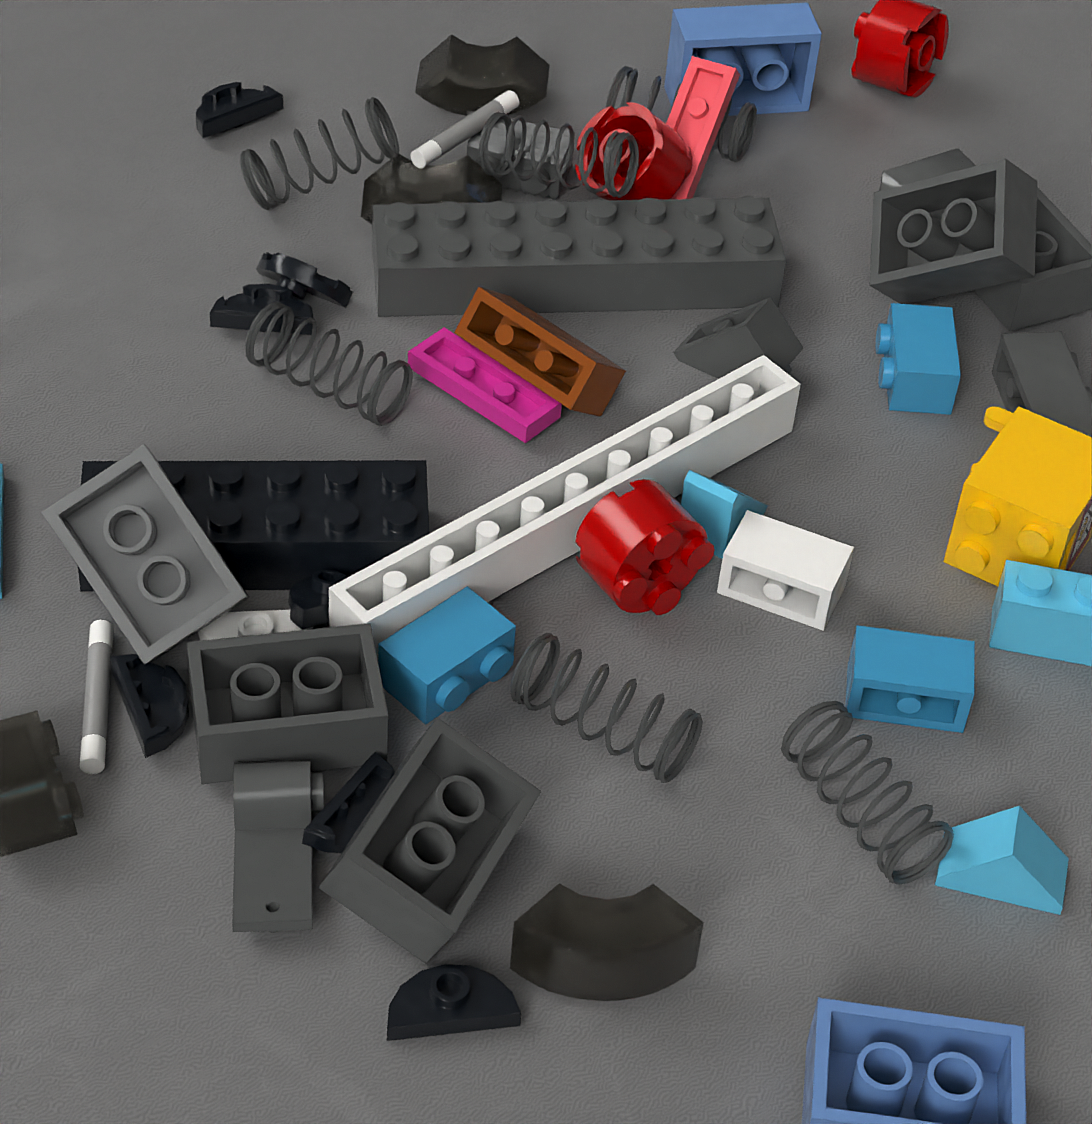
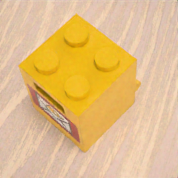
M996 406L987 408L983 422L988 428L998 431L999 434L980 461L971 466L969 476L963 484L943 562L997 587L999 586L1006 560L1070 571L1092 536V437L1019 406L1014 413Z

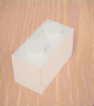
M747 510L723 553L717 593L824 631L846 586L854 547Z

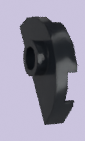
M241 82L220 85L202 96V104L196 111V128L204 139L230 128L239 127L244 123L284 109L283 95L263 85V91L242 89Z
M269 252L263 253L256 268L260 275L278 281L277 286L291 289L293 297L303 300L306 293L346 308L353 294L350 290L351 288L339 279L335 281L316 273L318 268L278 252L273 255Z
M249 284L242 287L243 293L231 296L224 300V296L216 300L210 311V327L249 330L252 322L262 309L271 303L280 302L291 307L293 310L294 321L290 333L294 334L297 327L304 320L310 317L313 318V311L309 304H304L294 298L293 291L287 287L273 284ZM281 309L274 310L266 318L259 330L260 332L267 331L272 318ZM283 313L277 319L271 332H281ZM307 323L299 334L312 335L313 324Z
M318 570L313 572L312 577L296 582L289 591L290 620L302 630L329 623V587L350 576L335 570Z
M137 654L110 656L112 674L145 758L167 749L183 733L189 718L186 683L177 671L169 665H165L166 669L157 664H144Z
M374 752L304 829L302 844L325 853H342L395 774L392 765Z
M443 964L418 972L400 986L389 1004L387 1041L520 1026L521 1011L512 991L495 975L471 965Z

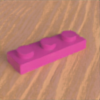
M445 327L408 351V363L414 372L524 443H527L561 418V403Z

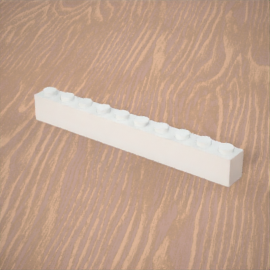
M765 355L760 356L329 587V627L371 623L378 660V644L465 587L468 586L482 599L489 602L580 551L581 548L575 543L582 521L594 505L610 492L614 491L620 497L634 490L629 484L630 482L647 479L659 483L673 497H676L683 493L684 480L689 470L710 478L789 434L793 429L801 384Z

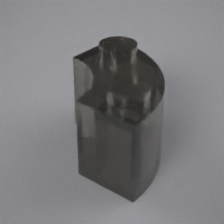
M451 34L420 61L415 93L443 110L467 116V111H476L504 92L511 90L518 96L519 106L507 114L510 115L528 109L546 98L550 65L517 36L503 44L484 47L466 43Z
M398 154L397 157L390 159L364 180L361 217L372 224V205L397 202L406 204H439L449 201L456 203H491L502 201V184L493 176L486 174L483 168L468 155L451 164L427 165L420 169L411 160Z
M37 710L0 719V857L78 835L74 820L84 817L75 782L64 783L62 774L54 762L53 757L59 756L60 751L53 724L50 719L41 722Z
M559 883L514 922L510 969L527 981L549 992L571 998L591 1001H619L639 998L673 985L696 968L704 922L654 884L631 896L602 899L580 895Z

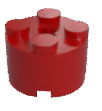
M879 0L870 13H861L856 21L854 37L859 39L856 58L851 69L852 77L914 98L920 96L929 87L936 75L929 72L934 58L943 59L949 33L947 16L939 13L941 9L914 0Z
M625 102L629 106L617 109L609 106L593 116L582 130L576 149L579 151L582 137L587 129L593 127L597 131L598 150L592 171L586 179L590 187L597 189L605 184L604 151L606 143L613 132L618 131L619 133L632 134L636 139L639 151L636 178L628 193L621 198L613 197L605 188L602 192L596 193V195L606 200L671 199L681 186L682 181L689 176L692 169V160L687 155L685 143L680 135L646 107L635 102ZM592 132L589 133L584 147V174L591 161L594 147ZM627 139L623 140L620 164L613 178L616 191H619L623 186L628 172L630 150ZM575 164L576 174L579 180H581L579 166Z
M642 479L630 482L629 484L634 490L620 497L614 491L610 492L588 512L577 531L575 543L581 548L580 557L576 556V559L586 573L623 611L642 613L652 610L656 615H663L671 611L678 604L681 598V591L690 583L698 570L710 562L715 549L714 545L708 540L705 529L662 485L653 480Z

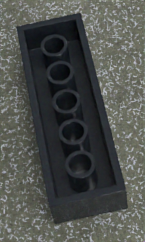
M426 460L158 461L244 590H291L296 582L312 577L313 572L318 570H335L351 576L430 534ZM83 461L81 485L118 461ZM78 567L80 592L94 591Z

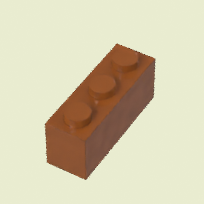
M478 287L454 332L565 407L577 412L601 417L626 372L617 364L511 296Z

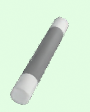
M511 90L504 92L411 152L413 164L420 169L426 167L483 130L486 121L494 113L504 112L508 114L519 106V98L516 93Z
M106 620L94 621L90 625L79 764L80 769L88 774L100 773L105 768L111 680L110 656H112L114 635L113 624Z

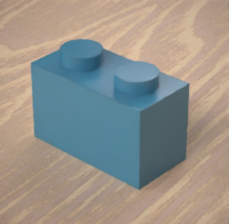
M891 303L887 324L879 323L876 333V354L884 355L881 358L879 367V388L887 389L889 410L951 415L961 377L953 308Z
M467 586L378 644V665L382 686L426 725L445 711L451 712L457 709L466 700L467 696L489 681L495 682L501 679L509 671L514 661L516 625Z
M857 625L847 667L845 707L849 713H852V717L857 719L963 733L974 698L975 641Z

